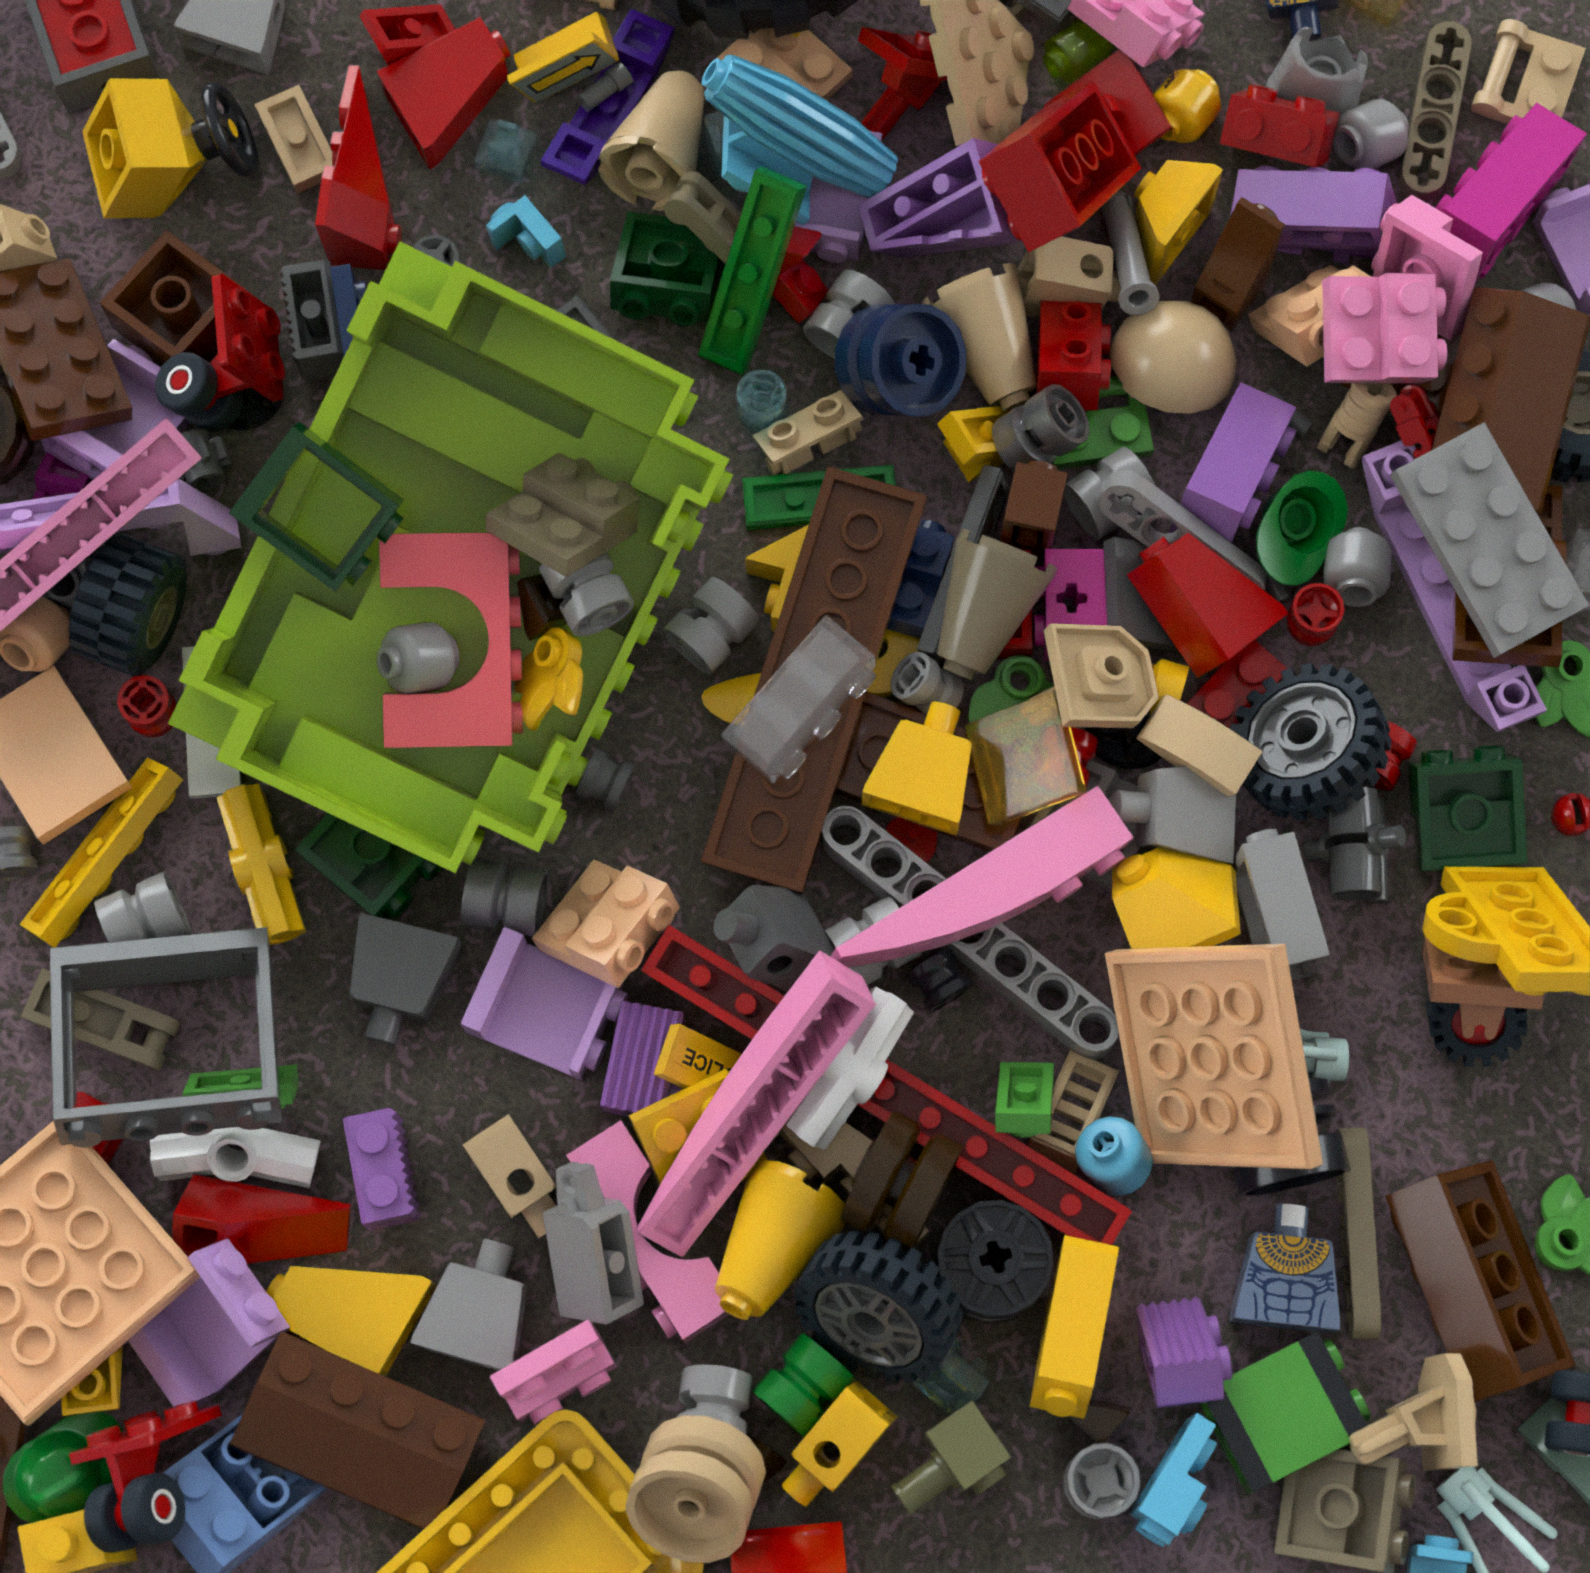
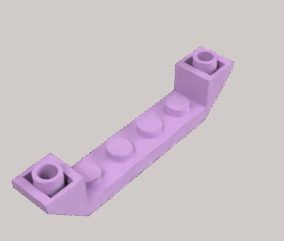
M1401 440L1364 455L1362 463L1374 518L1384 538L1392 548V554L1466 703L1496 732L1545 713L1547 709L1525 665H1519L1511 669L1509 664L1452 661L1454 587L1390 477L1393 471L1417 459L1413 456V452L1416 449L1415 446H1404Z
M181 479L176 480L116 532L144 527L159 529L171 523L183 521L190 556L199 554L219 555L231 549L242 548L238 520L229 514L231 509ZM79 492L0 504V553H5L15 548Z

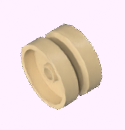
M682 1415L664 1421L650 1435L643 1453L641 1465L636 1471L628 1493L625 1507L631 1526L644 1542L664 1555L685 1562L710 1563L729 1557L743 1544L753 1509L764 1481L766 1470L762 1454L747 1435L729 1423L708 1416Z

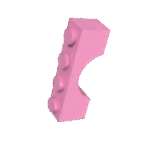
M621 1120L566 1155L569 1162L594 1165L604 1198L620 1200L628 1209L641 1288L643 1291L649 1287L660 1305L653 1309L652 1313L668 1338L678 1333L683 1342L687 1343L729 1315L719 1305L721 1298L715 1292L719 1272L709 1257L693 1260L669 1257L652 1247L643 1235L638 1233V1199L644 1184L653 1171Z

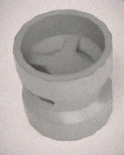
M914 652L907 655L900 661L891 678L893 695L908 705H915L917 710L924 714H927L931 702L934 701L946 703L957 708L963 696L964 684L961 678L952 672L940 668L935 660L923 652Z

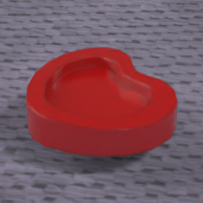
M899 817L889 822L885 828V831L924 862H929L933 857L937 846V832Z

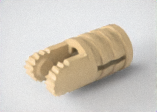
M1351 383V388L1333 415L1316 448L1327 453L1329 449L1334 447L1341 433L1356 441L1345 455L1346 460L1344 464L1353 470L1357 468L1376 435L1379 425L1389 410L1390 402L1397 396L1394 387L1390 383Z

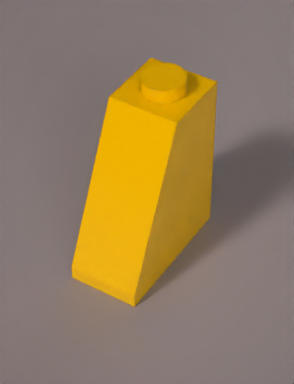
M1064 1235L1048 1294L1029 1407L1046 1410L1050 1414L1060 1417L1073 1416L1085 1418L1095 1383L1119 1247Z
M290 1266L285 1276L279 1273L273 1279L266 1293L277 1304L278 1310L290 1326L289 1330L332 1354L386 1377L434 1294L437 1285L431 1280L418 1275Z

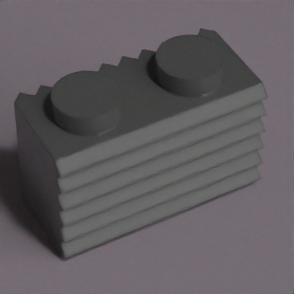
M328 260L283 266L279 271L282 277V291L285 296L283 299L286 305L285 310L288 315L286 318L289 324L288 330L291 334L289 338L292 343V357L301 378L306 382L334 378L344 358L330 271L331 265Z

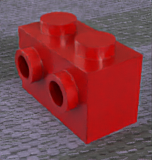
M1249 85L1248 90L1231 94L1219 144L1311 167H1318L1328 162L1340 113L1326 110V102L1303 96H1297L1295 102L1277 98V90L1259 85Z
M1041 300L1037 350V393L1052 384L1061 385L1077 398L1084 410L1098 409L1099 391L1109 390L1111 359H1101V354L1109 355L1111 324H1102V303Z

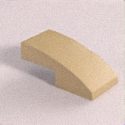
M1164 695L1136 738L1173 766H1186L1227 797L1237 794L1262 753L1256 746L1215 719L1169 695Z

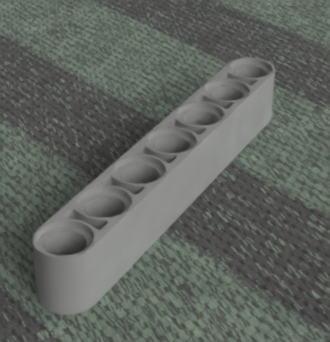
M841 806L834 808L827 814L822 828L824 851L833 861L881 899L890 896L897 906L901 908L911 902L913 896L918 891L930 890L946 880L945 877L860 810L851 806ZM849 825L859 832L860 837L853 844L841 845L833 840L831 833L838 826ZM888 857L894 859L901 869L895 876L883 878L876 875L871 866L877 859ZM1000 923L982 931L983 937L976 943L966 944L958 940L942 946L944 949L951 948L957 960L1070 1050L1093 1060L1102 1058L1111 1051L1119 1035L1116 1015L1112 1010L1004 924ZM1013 955L1022 962L1024 971L1019 976L1006 977L997 970L995 961L1001 956ZM1045 988H1055L1063 994L1065 1006L1056 1011L1047 1010L1038 1002L1037 993ZM1096 1021L1105 1028L1107 1040L1100 1044H1090L1081 1037L1079 1026L1083 1022Z

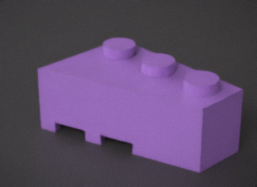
M972 138L858 204L870 250L908 258L1022 242L1012 234L1007 222V213L1000 200L985 186L982 178V168L978 163L981 158L998 144Z
M1260 166L1255 170L1238 169L1231 214L1241 197L1252 204H1263L1277 215L1279 221L1285 224L1276 252L1301 256L1303 248L1334 252L1333 262L1348 264L1350 255L1368 259L1374 258L1379 250L1383 233L1380 229L1381 220L1386 211L1397 201L1388 173H1381L1375 169L1360 168L1354 172H1331L1321 167H1310L1304 171H1284L1272 166Z
M1240 382L1185 489L1180 505L1233 543L1240 526L1249 529L1262 501L1254 498L1257 491L1260 490L1267 494L1280 466L1272 462L1275 454L1284 458L1294 439L1297 430L1289 427V423L1296 407ZM1173 522L1168 533H1173L1177 530V526Z

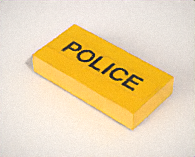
M670 1024L653 1075L685 1089L724 1069L730 1072L742 1053L682 1024Z

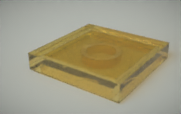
M1052 690L965 725L967 738L972 742L971 754L988 824L999 826L1087 793L1071 727H1062L1056 691Z

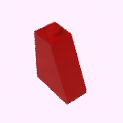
M481 17L377 71L384 96L429 170L442 161L507 80L508 72L505 59L510 57L509 49L499 31L495 30L490 33Z
M1186 533L1171 544L1163 536L1138 554L1143 563L1127 574L1197 678L1229 660L1288 614L1285 607L1279 601L1189 533Z

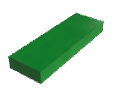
M894 465L839 469L896 486ZM826 471L742 478L747 530L809 525Z

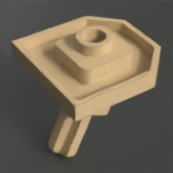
M1050 623L1044 630L1054 686L1031 697L1028 700V704L1024 707V712L1030 718L1032 725L1042 727L1061 717L1062 727L1134 728L1159 698L1149 650L1121 626Z
M1444 1353L1426 1357L1418 1384L1419 1394L1387 1409L1388 1416L1352 1433L1349 1437L1352 1453L1364 1465H1368L1404 1446L1422 1447L1423 1471L1477 1467L1476 1406L1473 1398V1382L1461 1353Z

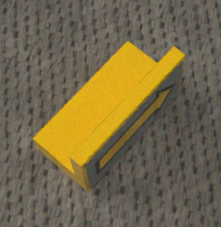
M596 11L514 54L518 70L507 75L511 86L533 102H538L616 63L620 59L606 18Z

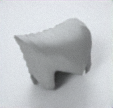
M1301 28L1290 41L1287 50L1268 78L1265 87L1277 90L1278 98L1293 102L1296 101L1297 96L1326 102V110L1339 112L1341 116L1347 110L1358 106L1368 66L1367 54L1360 49L1357 60L1354 61L1341 35L1310 42L1309 39L1313 28Z

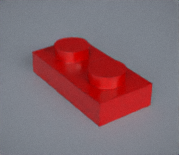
M1253 640L1227 660L1186 704L1230 729L1231 724H1239L1235 717L1239 706L1251 708L1246 697L1253 689L1262 695L1266 692L1262 682L1272 676L1278 684L1282 680L1281 671L1288 668L1256 640Z

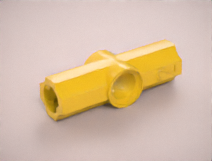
M259 783L253 785L243 784L226 790L225 793L216 798L232 850L228 851L230 863L242 894L247 896L254 925L256 928L267 927L270 945H277L295 939L307 931L291 883V879H294V873L292 868L289 869L284 856L288 853L280 834L276 835L271 819L272 815L269 812L262 787Z

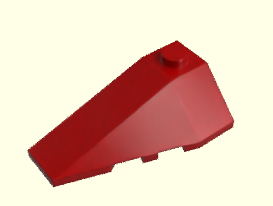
M349 65L339 105V125L343 132L332 133L330 142L332 166H324L315 226L331 266L351 264L352 268L386 270L391 254H394L399 241L402 242L401 225L394 222L363 77L359 66Z

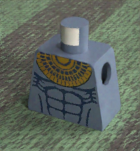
M1277 1204L1274 1234L1255 1232L1249 1237L1229 1314L1230 1323L1308 1332L1318 1331V1333L1333 1334L1340 1330V1312L1332 1241L1307 1237L1308 1207L1294 1204Z

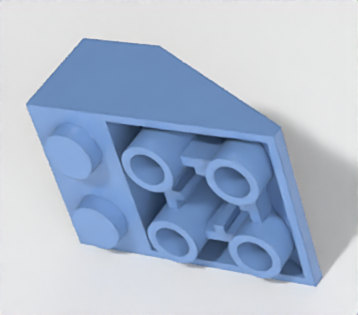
M242 1415L163 1472V1474L170 1476L178 1484L185 1501L183 1526L171 1541L197 1573H231L328 1490L324 1486L229 1446Z

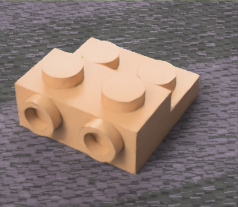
M774 28L759 29L755 34L749 31L748 40L737 39L717 57L723 60L726 55L732 54L788 76L825 100H828L853 77V69L810 30L802 31L798 39L791 35L776 38Z
M1330 264L1323 269L1312 272L1307 279L1286 292L1272 296L1264 305L1248 314L1252 327L1256 333L1306 367L1324 357L1322 280L1329 276L1371 277L1354 265L1340 271Z
M593 859L532 937V940L538 950L619 988L628 975L639 967L644 954L660 933L666 930L668 925L672 923L680 906L667 883L628 865L621 872Z

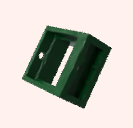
M298 422L291 427L230 510L229 514L336 592L344 580L352 586L356 584L372 562L370 558L364 555L376 538L386 543L400 525L404 517L396 511L404 499L301 422ZM305 450L312 453L382 506L338 566L262 510Z

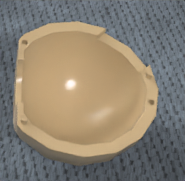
M1159 301L1155 308L1148 313L1130 315L1123 321L1110 344L1111 366L1123 384L1122 389L1130 394L1131 398H1135L1140 403L1164 412L1192 414L1214 408L1229 395L1235 380L1237 360L1228 330L1219 318L1206 308L1188 301Z

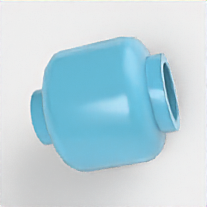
M1111 1116L1097 1119L1086 1126L1078 1137L1075 1148L1077 1165L1092 1186L1106 1195L1122 1196L1133 1193L1143 1186L1149 1177L1153 1164L1151 1148L1135 1125L1127 1120Z

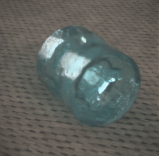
M758 369L749 372L741 378L736 391L737 413L740 422L746 429L758 433L771 426L774 422L786 418L787 390L784 381L776 373ZM760 393H765L769 395V397L761 395Z

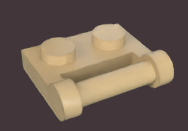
M1503 20L1496 34V40L1499 42L1483 89L1474 96L1471 105L1472 112L1508 124L1515 115L1523 118L1537 102L1562 118L1586 48L1529 30L1524 23L1518 20ZM1518 48L1531 54L1514 103L1504 101L1501 94Z

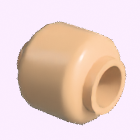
M45 597L39 598L0 632V654L10 666L20 671L43 672L51 668L70 647V615L68 610Z

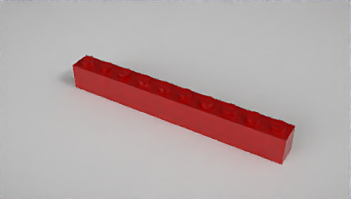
M668 925L641 969L645 974L750 1039L754 1038L784 998V995L760 981L749 978L742 969ZM886 1059L885 1063L888 1064V1068L880 1085L863 1105L858 1103V1106L885 1123L893 1111L918 1122L920 1136L917 1142L924 1147L928 1140L938 1133L964 1145L955 1165L956 1167L1019 1206L1024 1207L1027 1211L1067 1236L1108 1245L1113 1244L1132 1210L1011 1135L996 1133L993 1124Z

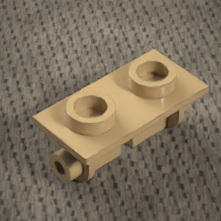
M839 390L830 396L819 399L814 404L785 419L774 422L771 426L752 436L767 456L764 458V461L772 475H777L780 472L782 474H789L790 471L814 460L811 446L817 444L822 454H825L849 441L855 440V434L862 431L860 421L863 420V417L842 390Z

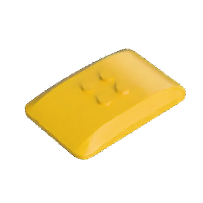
M560 1410L553 1412L543 1419L377 1573H703L704 1563L685 1562L664 1555L642 1540L631 1526L625 1507L635 1474L583 1416L574 1411Z

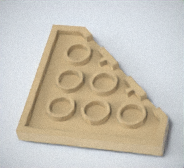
M920 0L921 6L930 5L931 17L937 33L930 35L929 41L938 77L947 76L949 90L954 103L946 106L955 146L962 145L972 138L1000 144L1020 127L1023 105L1028 98L1026 80L1029 60L1032 59L1034 54V43L1031 34L999 0Z

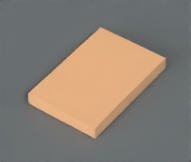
M54 665L0 699V779L34 834L43 845L133 788Z

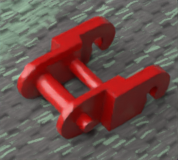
M1413 383L1403 387L1400 395L1392 399L1390 410L1397 423L1395 428L1404 446H1413L1416 443L1422 445V448H1416L1413 452L1414 458H1419L1432 449L1440 414L1434 402L1429 401L1421 386ZM1433 428L1435 433L1428 434L1427 430Z

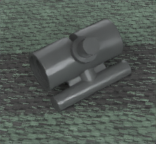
M1362 786L1366 795L1358 802L1350 795L1344 798L1347 809L1337 813L1332 805L1328 806L1329 832L1323 833L1320 839L1306 841L1303 848L1304 855L1308 861L1324 860L1330 864L1332 898L1349 901L1368 900L1369 904L1389 903L1387 853L1390 848L1405 845L1406 833L1401 825L1386 827L1385 799L1378 798V791L1376 789Z

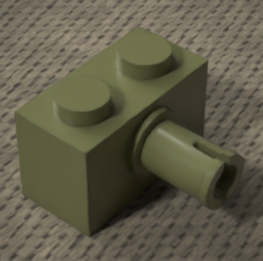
M970 1401L925 1433L923 1440L931 1450L929 1453L931 1459L898 1483L892 1484L891 1488L911 1516L918 1508L934 1499L949 1487H952L954 1491L957 1489L960 1494L971 1487L976 1496L1007 1475L1001 1465L1009 1460L1011 1456L974 1402Z

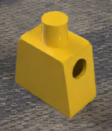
M934 701L930 704L923 725L909 720H901L864 785L862 805L957 836L972 745L971 741L953 735L961 713L960 710L949 704Z
M858 1381L850 1384L791 1453L799 1464L782 1483V1487L792 1498L805 1507L810 1504L824 1486L834 1492L898 1416ZM828 1441L833 1442L840 1450V1456L836 1461L828 1459L823 1452V1446Z
M84 1510L18 1527L26 1573H92L138 1561L136 1547L115 1553L104 1552L97 1548L86 1532Z

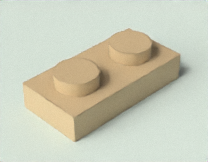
M300 85L254 104L296 193L298 194L320 184L324 166H332V151Z

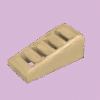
M1070 1050L1053 1087L1052 1118L1054 1113L1057 1112L1083 1124V1128L1079 1131L1052 1119L1051 1134L1075 1146L1048 1134H1037L1030 1138L1028 1147L1070 1173L1075 1174L1078 1168L1075 1155L1078 1137L1086 1126L1100 1118L1119 1070ZM1072 1072L1100 1084L1101 1087L1098 1093L1070 1081ZM1065 1092L1091 1104L1090 1111L1061 1099L1063 1093Z

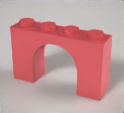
M491 533L392 534L386 543L379 540L380 588L442 587L461 593L472 601L481 612L487 625L489 636L488 652L483 666L471 680L460 687L437 692H420L415 694L385 692L383 694L384 748L512 746L513 733H523L520 702H512V681H522L521 649H511V628H521V604L519 596H510L509 576L520 575L519 550Z

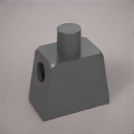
M752 885L746 888L727 909L721 910L714 920L713 929L715 936L719 940L729 943L743 972L749 978L786 992L790 990L819 950L828 956H831L834 951L804 892L801 894L784 887Z
M360 913L350 985V999L356 1006L372 1010L364 1036L365 1039L382 1045L395 1046L403 1018L425 1024L428 1023L461 956L463 946L458 937Z

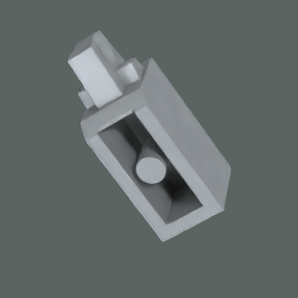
M570 1162L557 1168V1206L543 1212L559 1314L562 1317L584 1321L588 1319L590 1322L607 1325L644 1305L630 1213L620 1200L604 1198L594 1165Z

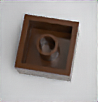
M166 230L100 301V305L115 331L142 349L162 366L174 355L184 352L197 354L209 362L218 352L211 277L222 273L239 286H243Z

